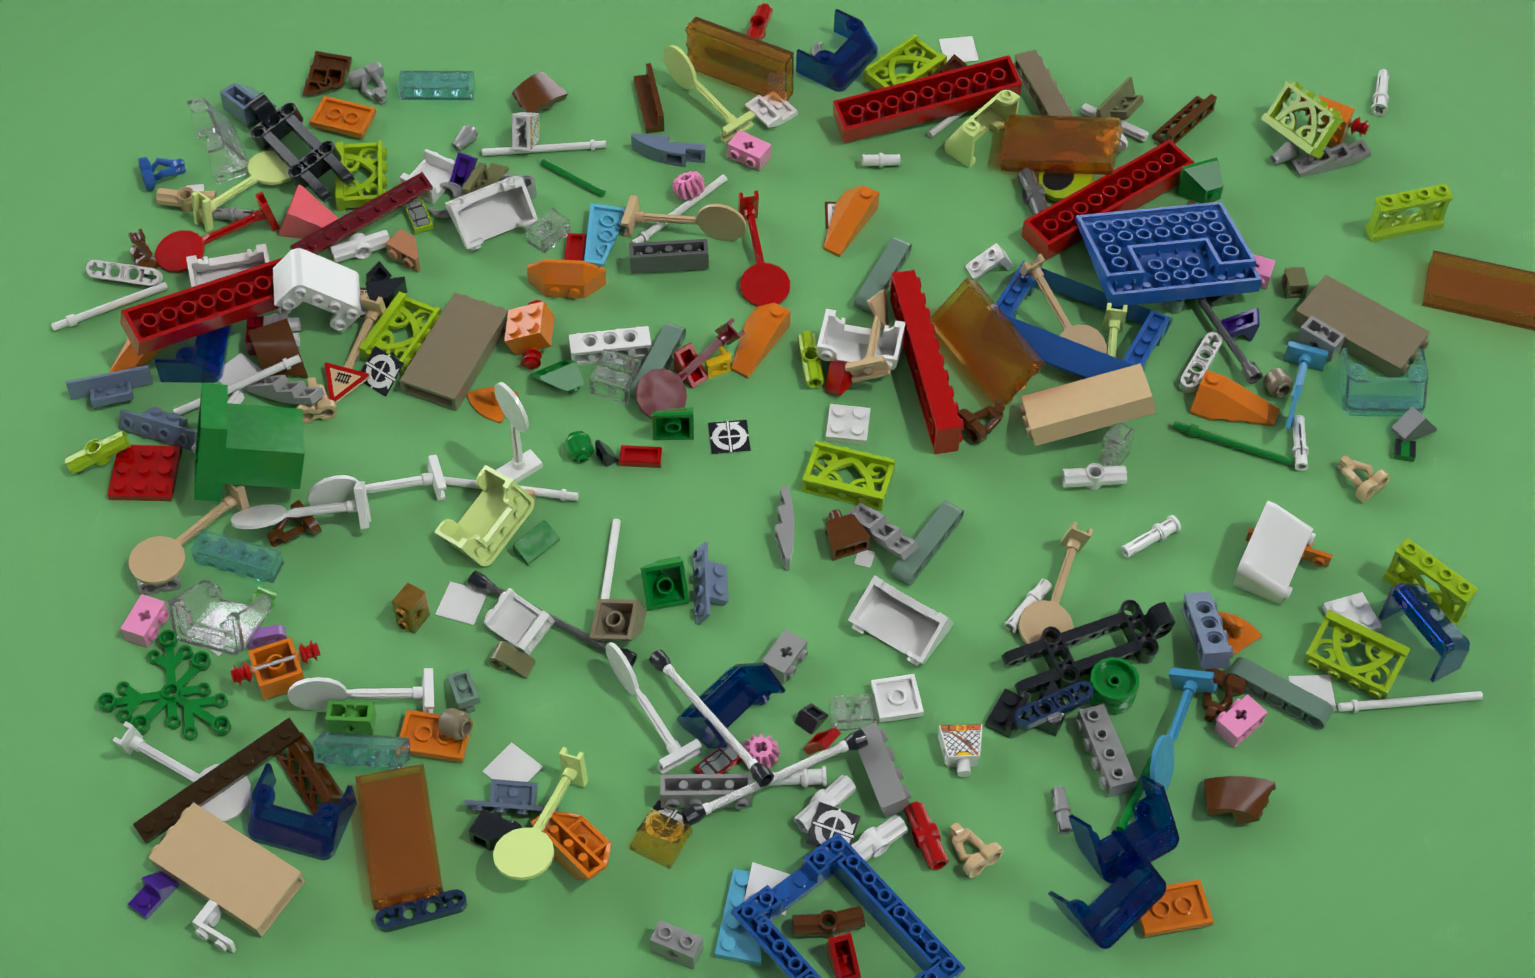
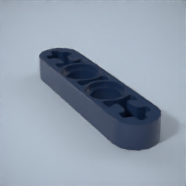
M1080 681L1025 705L1016 711L1014 723L1019 729L1028 730L1087 704L1092 698L1093 687L1088 682ZM1079 690H1081L1082 692H1087L1086 695H1084L1083 693H1080V694H1078V693H1079ZM1065 697L1070 703L1068 705H1061L1057 699ZM1040 706H1047L1050 712L1042 714L1038 708ZM1021 716H1024L1025 718H1028V717H1029V720H1028V721H1026L1025 719H1022V720H1021Z
M454 889L381 909L376 914L375 921L378 929L382 932H392L451 916L466 909V895L463 891ZM453 898H458V905H454ZM443 900L446 901V909H444ZM431 903H437L440 907L436 912L431 913L426 910L427 906ZM408 909L416 911V915L411 919L403 916L404 912ZM396 913H399L401 921H397ZM386 916L389 917L390 923L388 924L384 922V917Z

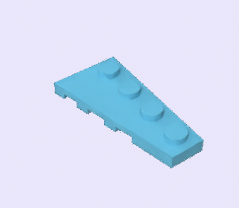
M590 204L584 261L594 264L599 268H604L621 230V221L626 208Z
M733 869L715 950V958L761 966V946L731 914L735 908L744 903L750 871Z

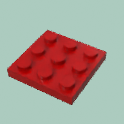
M131 445V447L117 453L107 494L108 499L172 502L182 454L181 446Z

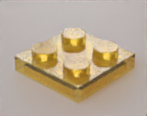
M652 809L631 842L630 850L671 869L693 830L691 827Z

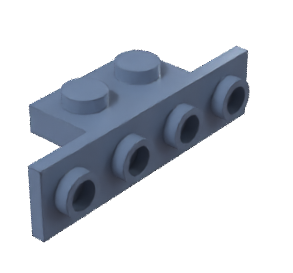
M148 365L66 381L71 400L90 396L93 408L134 400L133 387L153 384Z
M156 407L148 409L141 415L123 409L120 410V430L193 451L191 447L196 442V431L185 428L188 424V418L181 417L177 413L164 412Z
M703 542L692 554L695 585L693 592L695 597L694 614L696 615L697 625L702 624L711 615L710 602L722 606L729 602L727 566L708 560V542Z
M492 779L490 802L464 801V804L470 805V810H482L484 806L493 807L495 812L507 813V808L516 809L517 814H529L530 810L539 811L538 815H541L545 806H536L538 783Z

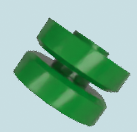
M1115 657L1105 658L1096 663L1091 671L1089 680L1090 685L1093 687L1090 703L1093 706L1104 704L1108 714L1111 715L1121 714L1130 709L1139 688L1140 677L1136 668L1130 662Z

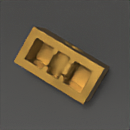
M408 582L392 600L397 625L404 631L408 630L415 634L430 616L425 591Z

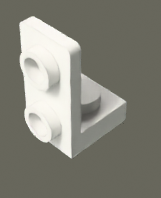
M995 243L966 264V268L971 277L976 280L996 265H1003L1007 270L1014 267L1007 253Z
M209 900L192 921L196 930L195 934L204 941H207V939L213 941L219 950L223 952L228 950L234 954L237 950L234 942L211 928L219 922L222 913L218 904Z

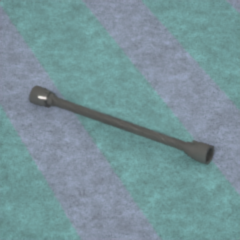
M1195 298L1240 362L1241 372L1248 383L1254 384L1258 382L1263 374L1255 362L1251 363L1247 360L1204 298Z

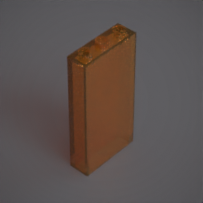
M696 16L687 24L685 29L687 33V56L695 71L760 94L761 96L768 95L770 99L778 102L789 100L794 91V52Z
M1009 114L1008 122L1004 124V137H1001L1000 140L1001 150L997 153V163L1000 164L1001 171L1020 172L1023 168H1030L1034 172L1113 175L1123 130L1121 120L1115 117Z
M1433 250L1428 265L1422 306L1535 331V272Z
M966 278L930 318V323H934L935 331L994 404L1001 403L1003 406L1009 404L1017 392L1022 390L1031 377L1036 375L1045 364L977 281Z
M424 764L355 776L371 900L374 910H381L409 901L416 902V899L424 897L425 900H428L431 896L439 897V893L444 892Z

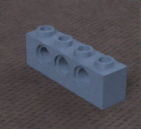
M1210 592L1184 593L1182 610L1202 670L1228 668L1230 658H1233V648L1231 645H1228L1227 631L1223 630L1222 617L1217 613L1216 600L1212 599Z

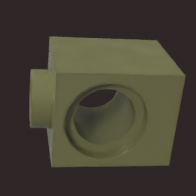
M1285 268L1281 282L1286 299L1305 298L1309 287L1305 268Z

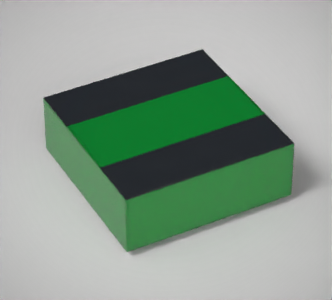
M1395 438L1393 459L1414 462L1416 458V441L1409 440L1403 442L1401 439Z

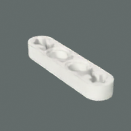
M91 260L86 265L87 274L99 279L146 286L158 285L163 280V275L159 270L149 267L101 260ZM96 266L105 268V272L96 271L95 273L92 268ZM114 266H117L120 271L116 277H112L110 273ZM133 269L138 271V277L135 280L129 277V273ZM153 272L154 275L157 276V278L153 280L144 278V274L153 275Z
M1215 332L1205 335L1181 376L1179 383L1181 391L1185 393L1196 391L1206 370L1209 369L1221 348V335ZM1215 341L1212 345V348L1209 347V343ZM1207 353L1210 358H1202L1200 354ZM1192 367H1199L1202 371L1195 372L1192 370ZM1190 377H1191V378L1193 379V380H1192V383H1190L1189 385L1186 384V383H1188V381L1190 380Z

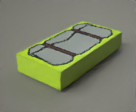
M422 198L415 199L404 206L415 234L434 229Z

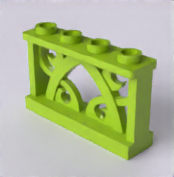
M915 34L907 38L899 46L894 47L887 54L881 56L874 63L869 64L864 70V82L871 84L876 89L890 86L888 83L896 85L933 75L940 66L943 67L947 63V56L935 51ZM915 50H918L922 54L920 56H917V51ZM900 63H913V73L895 75V66Z
M1285 81L1283 89L1268 112L1263 114L1261 120L1308 154L1320 159L1324 154V148L1345 119L1339 116L1341 112L1333 107L1329 109L1327 107L1328 103L1320 98L1316 100L1314 93L1307 89L1305 91L1302 90L1303 86L1298 82L1293 81V83ZM1292 93H1296L1297 98L1294 101L1293 98L1290 97ZM1289 97L1291 106H1288L1287 100L1289 99ZM1309 109L1311 113V126L1304 125L1295 132L1297 118L1294 113L1299 110ZM1288 116H1291L1292 122L1287 125V121L1290 119ZM1329 116L1330 121L1324 129H1319L1320 125L1327 123L1323 122V118ZM1305 130H1311L1310 132L1307 131V136H1303Z
M382 140L356 144L336 142V148L341 155L340 162L351 174L355 173L360 166L372 173L361 184L355 179L351 182L353 184L350 187L345 185L336 176L335 199L338 211H346V208L360 207L387 192V189H384V186L388 185L387 175H384V172H387V161H384V158H387V148L383 147ZM371 154H377L376 158L371 159ZM376 190L377 194L372 195L370 191Z
M1440 184L1376 197L1369 223H1366L1364 229L1371 242L1442 229L1444 226V216L1454 196L1447 184ZM1415 207L1421 209L1411 215L1400 216L1407 209Z
M399 291L359 346L361 360L366 362L375 346L388 354L394 352L396 358L402 353L400 361L404 365L399 374L403 375L442 313L441 308H435L409 298L405 293ZM423 314L429 316V319L426 321V323L422 322L426 319L425 317H419L417 319L415 318ZM410 324L413 330V337L394 343V336L391 330L400 329ZM386 338H390L389 344H388V340H387V341H384Z
M815 441L806 472L802 478L801 492L854 505L863 503L872 509L882 511L895 471L896 461L885 456L881 457L868 452L852 450L848 447ZM818 458H824V464L827 467L820 465ZM853 466L863 478L856 479L850 484L843 483L836 471ZM814 467L821 471L817 476L812 475ZM880 472L885 473V476L880 479H872L879 476ZM874 484H883L881 492L875 490Z
M1406 538L1395 549V554L1383 579L1448 627L1454 629L1466 617L1467 610L1478 588L1412 540ZM1421 575H1425L1434 581L1440 590H1436L1425 582Z
M1328 610L1304 660L1312 668H1321L1335 679L1342 678L1348 681L1350 686L1368 691L1369 695L1374 698L1386 699L1411 648ZM1327 626L1333 628L1332 640L1321 639ZM1345 635L1352 637V642L1349 643L1340 642V640L1346 641ZM1360 641L1365 643V652L1371 663L1350 667L1341 647L1351 648ZM1323 644H1329L1333 647L1326 648L1323 651L1329 653L1330 657L1327 659L1319 656L1317 653V648ZM1372 648H1375L1380 651L1379 654H1375V656L1379 659H1376L1372 655ZM1394 657L1398 659V662L1391 673L1385 664ZM1379 668L1385 672L1387 681L1380 685L1371 680L1372 676H1377L1380 680V672L1377 670Z

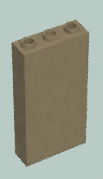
M1328 275L1323 277L1296 309L1292 321L1293 324L1301 328L1312 315L1346 335L1341 351L1395 381L1401 375L1405 376L1410 368L1409 364L1416 362L1420 355V350L1424 351L1430 342L1427 340L1430 331Z
M454 293L401 377L402 393L457 411L504 334L508 310L488 304L485 301L470 298L467 295Z

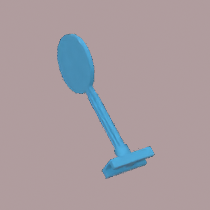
M1171 668L1169 671L1172 688L1181 689L1183 695L1168 736L1161 735L1153 749L1150 780L1155 793L1164 794L1170 785L1174 769V743L1180 733L1192 697L1196 691L1215 693L1217 690V684L1213 683L1214 672Z

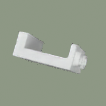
M425 149L424 160L410 175L403 173L399 177L400 184L423 172L433 186V190L419 198L434 204L447 190V188L440 187V184L450 182L455 161L439 155L437 152Z
M509 588L500 595L496 606L487 612L483 623L498 636L530 655L555 621L544 610H539Z

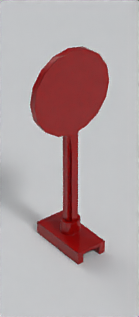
M758 190L754 191V196L743 197L741 192L738 194V212L748 222L756 264L744 271L740 279V291L750 304L757 307L770 303L780 305L786 300L790 292V279L781 267L764 262L755 218H758Z
M263 192L255 194L260 209L254 211L253 214L202 237L190 230L173 232L164 237L157 245L155 259L161 269L167 272L180 273L188 270L186 257L196 255L197 259H202L205 245L256 221L266 220L272 231H276L280 227Z

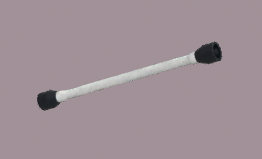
M663 650L653 652L649 661L655 669L669 676L726 740L731 748L747 764L756 783L760 787L768 786L774 779V774L770 769L759 763L756 759H753L679 674L676 673L667 654Z
M862 729L854 731L843 741L830 747V749L828 748L812 757L810 756L799 761V763L797 762L781 771L773 773L774 779L770 784L778 782V780L780 781L822 760L824 761L840 752L859 750L867 746L868 740ZM755 781V783L753 782L713 802L691 805L681 810L683 820L690 827L699 823L706 815L712 813L713 810L764 787H760Z

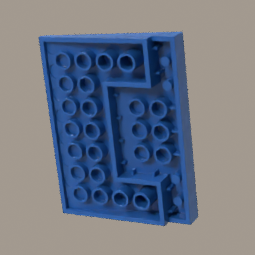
M1222 201L1076 215L1075 220L1108 303H1112L1111 307L1259 292L1262 278L1255 268L1256 259Z

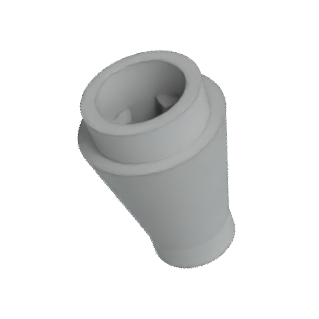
M470 124L463 126L451 144L452 147L460 152L463 148L477 140L478 131Z
M1292 141L1285 142L1270 156V160L1274 165H1278L1279 163L1294 159L1299 154V148Z

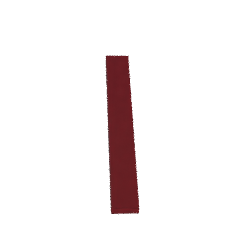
M421 172L292 244L290 249H309L311 253L318 255L433 190V186L424 173Z

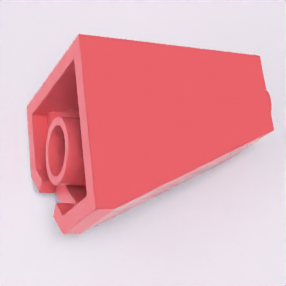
M298 185L278 235L303 239L337 220V216L303 186Z

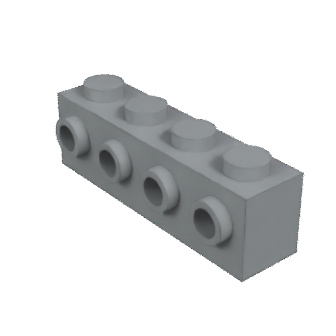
M1101 704L1079 710L1075 720V727L1077 732H1081L1083 736L1084 749L1090 753L1091 765L1093 770L1098 772L1101 789L1106 791L1108 798L1134 791L1137 779L1105 705Z
M875 722L861 728L867 737L868 745L859 749L858 752L881 810L887 818L903 811L910 804L908 799L912 798L907 785L902 786L900 780L904 779L900 767L894 766L893 761L896 760L892 748H887L885 742L889 741L884 728L879 729Z
M752 774L660 775L661 808L675 810L687 808L691 805L713 802L716 799L718 800V798L752 784ZM753 792L718 809H723L724 807H735L737 809L752 807Z

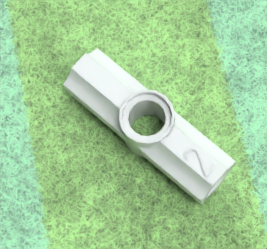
M387 230L366 236L363 233H357L350 238V241L330 247L335 263L353 257L365 259L371 255L372 251L385 248V243L390 238Z
M1091 463L1087 468L1062 469V483L1064 488L1086 486L1090 490H1097L1102 485L1126 484L1127 470L1124 465L1103 467L1099 463Z
M841 775L827 789L819 790L812 797L810 804L794 817V822L803 833L808 834L810 832L819 802L840 808V804L856 791L853 781L847 775Z
M894 815L877 828L870 827L860 836L859 840L851 846L865 861L871 857L877 858L889 848L891 843L906 834L908 828L900 816Z

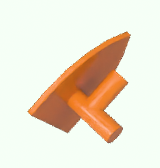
M494 386L467 393L469 402L476 412L491 421L502 423L505 415L496 399Z
M1217 612L1222 617L1223 630L1227 631L1228 645H1231L1233 648V656L1262 637L1260 632L1246 620L1226 612Z

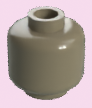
M1282 368L1270 370L1263 379L1264 387L1275 398L1289 395L1294 385L1292 378Z
M449 708L438 719L439 730L443 736L461 740L472 731L473 723L467 712Z

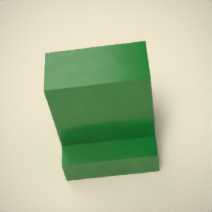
M202 383L195 449L194 500L220 501L222 484L300 489L305 455L302 409L228 403V385Z

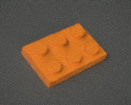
M324 96L310 120V126L363 139L377 111L374 107Z
M407 710L396 751L400 754L463 763L471 733L461 740L443 736L438 725L439 714Z
M1200 879L1132 891L1131 896L1144 938L1208 927L1214 923Z

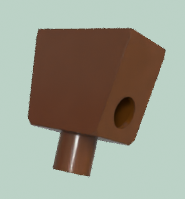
M839 509L829 513L830 520L825 522V536L832 561L870 550V536L854 514L842 516Z

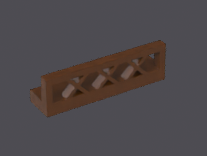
M648 63L646 64L645 75L633 76L646 134L664 131V114L652 65Z
M1210 94L1206 99L1196 96L1152 135V139L1160 144L1170 139L1176 144L1214 111L1217 97L1213 94ZM1161 134H1166V137L1163 138V137H1161L1160 135H1161Z
M300 732L303 738L288 747V758H285L282 752L276 755V758L313 815L320 817L330 805H342L347 798L303 732ZM294 760H297L299 763V774H296L294 771ZM305 777H308L310 780V791H307L305 788ZM316 794H319L323 800L319 807L316 805Z

